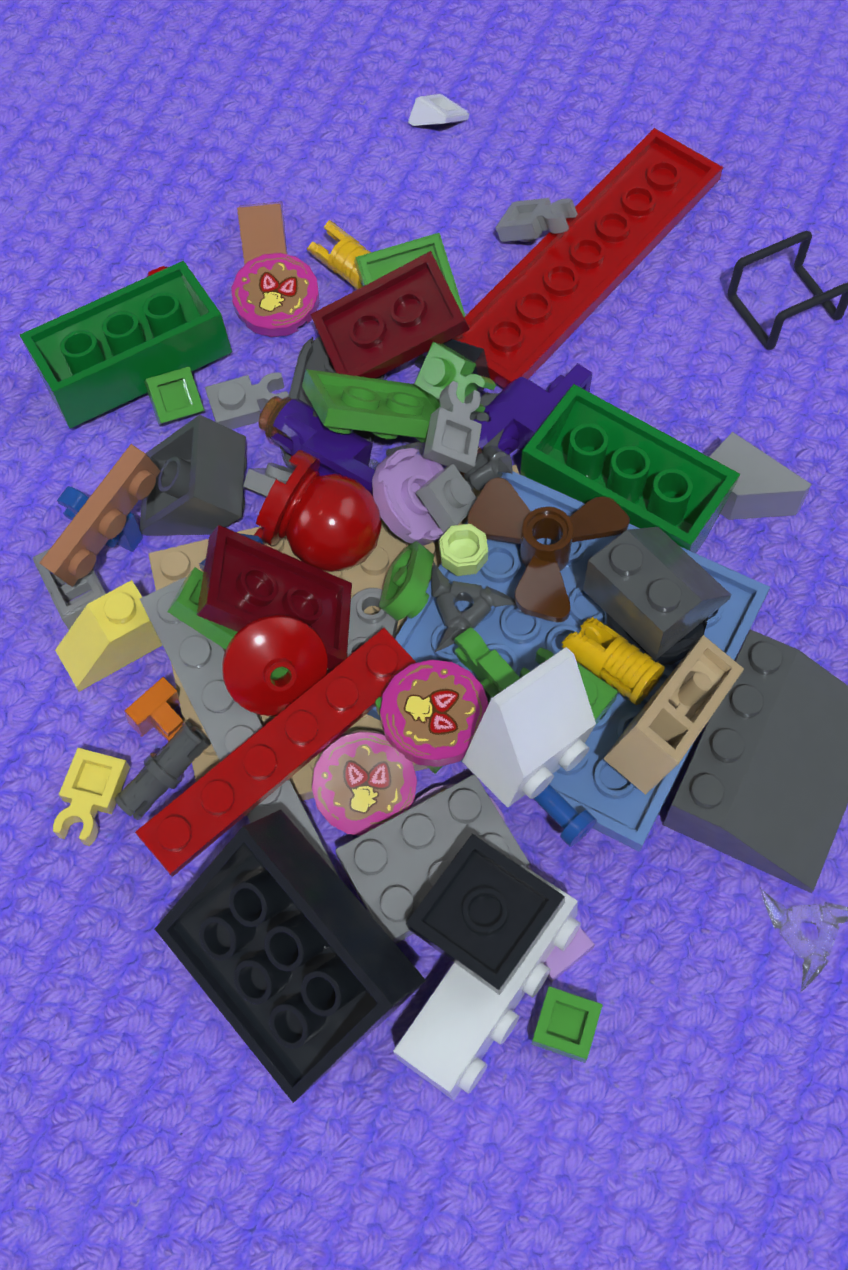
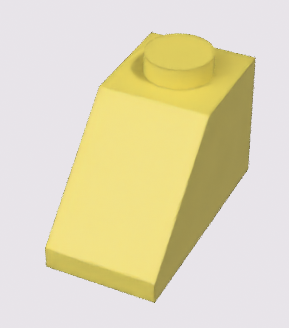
M132 580L88 603L55 649L79 692L163 646L140 601L142 595Z

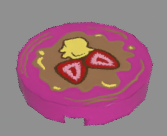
M283 253L263 254L248 261L236 274L231 287L233 306L239 319L245 322L246 326L254 333L269 337L288 336L297 332L299 326L303 325L306 321L308 324L312 320L310 314L317 311L320 302L317 278L311 268L299 258Z
M427 660L411 664L393 677L383 693L380 717L387 741L398 752L404 754L406 759L417 765L441 767L460 762L464 758L489 704L484 687L470 671L453 662Z
M356 730L342 734L319 755L313 767L311 787L317 809L330 825L347 834L363 835L410 809L415 800L417 777L413 763L406 759L404 754L398 752L395 747L391 746L385 734L377 731Z

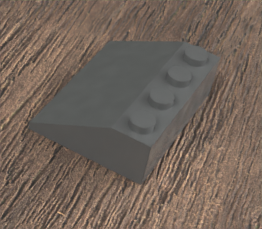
M750 629L735 661L744 670L711 716L663 825L812 893L848 805V685L800 650Z

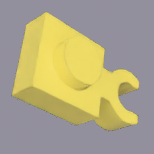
M77 748L58 794L64 802L70 803V806L62 810L54 820L53 832L59 838L65 839L70 826L74 823L82 822L83 829L80 832L79 839L84 845H92L98 834V825L95 820L98 811L108 814L113 813L116 805L115 797L121 792L130 769L127 761Z

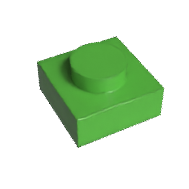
M190 367L145 379L144 383L158 425L204 411Z
M549 986L531 1044L586 1063L603 1004Z

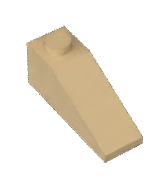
M703 635L627 726L603 759L646 795L680 763L744 668Z

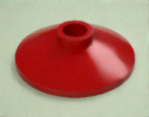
M266 616L247 624L231 639L223 656V680L229 694L241 707L256 714L276 716L326 676L328 665L327 653L321 638L307 623L290 616ZM285 667L288 669V672L279 679L270 678L271 673L276 668Z

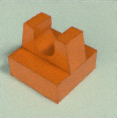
M164 677L124 710L128 723L141 737L154 727L169 742L184 723L182 718L173 710L180 704L178 692Z

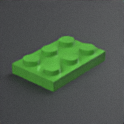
M306 369L302 384L323 425L334 432L349 434L353 430L369 431L384 439H396L398 435L415 437L419 441L426 443L431 414L441 407L439 399L415 384Z

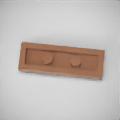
M130 444L40 561L42 566L71 587L75 585L78 579L89 574L96 563L97 554L109 539H113L122 531L126 523V516L139 500L146 498L155 486L156 477L161 471L147 454Z

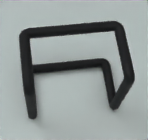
M803 231L744 256L735 264L728 289V298L768 350L775 348L785 319L822 304L833 319L840 320L847 308L848 282L823 292L803 267L812 239L810 231ZM801 242L794 262V268L815 296L779 312L768 337L737 296L743 268L746 265ZM842 294L836 308L830 299Z

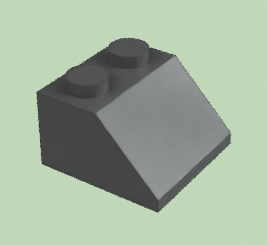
M198 415L146 453L147 456L161 472L156 477V483L151 493L142 499L139 527L141 534L146 536L211 535L218 525L226 527L241 518L245 504L243 481L247 464L245 458L246 436L202 415Z
M659 527L626 530L588 560L583 588L654 660L663 655L731 597V594Z

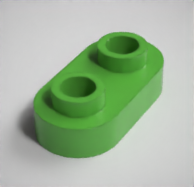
M418 541L408 545L398 555L386 575L379 607L396 621L406 616L410 619L414 618L422 611L429 600V594L426 593L432 577L434 555Z

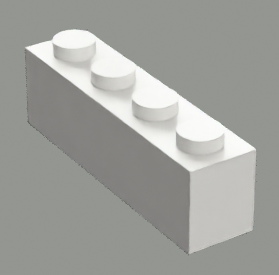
M521 865L522 868L565 896V903L500 995L454 963L393 1051L401 1063L452 1100L456 1099L461 1089L469 1094L475 1088L488 1065L481 1059L493 1041L502 1045L509 1037L519 1020V1015L513 1011L525 993L532 998L537 994L550 973L551 969L544 965L545 961L555 946L564 951L572 942L581 925L575 919L578 912V901L523 865Z

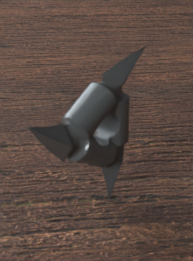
M504 429L483 447L482 453L477 454L475 467L465 473L464 478L472 491L474 489L478 491L483 490L488 481L493 478L502 477V472L513 474L510 455L498 448Z
M433 561L432 595L437 597L436 603L446 627H449L445 631L442 641L435 652L454 644V638L468 628L472 627L474 629L491 611V606L516 605L513 598L488 586L483 589L482 585L453 581L450 584L449 580ZM468 601L473 604L470 609L464 612H460L454 606L455 602Z

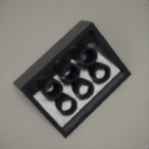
M281 809L243 826L155 928L156 932L293 1103L387 1019L426 981Z

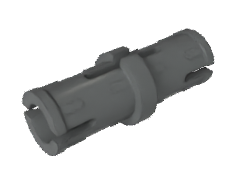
M186 721L175 736L157 754L151 753L144 760L146 766L130 784L116 795L115 801L118 806L129 816L133 815L134 819L140 820L151 808L152 804L168 788L175 789L182 781L181 775L211 745L210 740L199 728Z

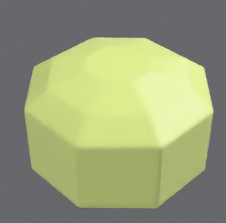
M472 524L451 526L439 539L442 566L456 576L477 574L488 561L486 534Z

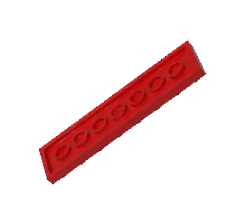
M654 128L575 206L577 216L566 218L569 229L562 233L549 232L464 317L470 330L452 339L484 349L490 379L501 387L505 388L519 377L529 379L721 179L723 167Z

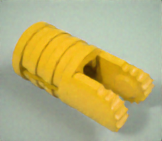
M328 220L323 228L330 237L339 242L334 246L330 254L322 245L316 244L313 241L307 250L334 273L347 280L357 290L362 287L354 262L355 257L371 252L333 221Z
M589 617L580 626V632L570 633L561 642L563 644L561 647L563 649L567 647L575 655L576 661L598 678L605 680L611 687L616 688L621 695L627 696L635 705L640 704L656 686L665 667L659 662L653 661L652 657L642 653L638 647L628 643L627 639L607 625H604L601 621Z

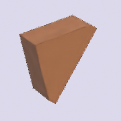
M282 201L240 205L237 207L244 265L263 254H287Z

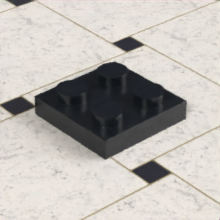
M472 834L408 919L406 926L408 930L500 995L564 905L565 896Z

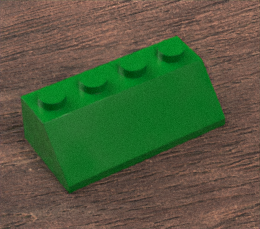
M184 260L20 334L32 361L69 429L147 393L144 383L145 379L190 367L192 372L232 353L222 314Z
M573 384L522 450L520 473L524 477L585 504L596 497H609L627 513L630 518L629 524L638 528L659 527L677 545L694 553H697L708 537L740 477V473Z

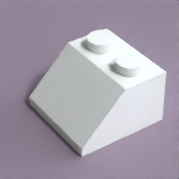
M567 647L491 698L462 762L507 808L525 794L530 799L538 796L553 780L554 772L561 767L566 772L570 771L586 756L590 749L585 742L595 727L596 722L575 655Z

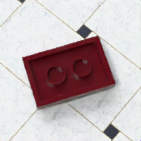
M431 251L310 314L336 373L374 379L429 351L433 342L443 344L470 330Z
M218 525L209 536L197 616L236 632L252 621L266 616L283 615L297 618L311 626L319 635L327 653V668L333 670L347 658L352 583Z

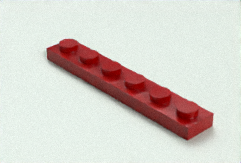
M383 628L135 832L136 835L171 877H173L376 706L375 701L379 697H383V693L393 677L409 665L415 664L416 661Z

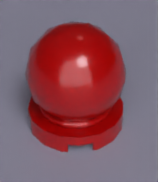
M298 450L289 460V464L296 468L286 484L276 479L256 520V524L261 526V528L255 532L254 536H259L263 542L270 546H274L282 538H286L292 553L309 565L328 572L349 570L365 562L377 547L381 532V517L373 495L356 479L341 474L320 476L318 472L320 459L304 450Z

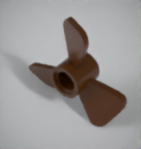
M501 477L493 478L486 483L468 514V524H472L484 532L486 539L521 544L520 557L526 570L516 587L515 603L525 614L557 623L566 621L570 615V601L560 571L569 562L572 542L622 534L628 529L630 522L627 513L609 497L591 499L570 517L564 511L555 507H540L530 511L512 485ZM541 538H549L554 540L556 543L551 545H545L539 543L537 540Z

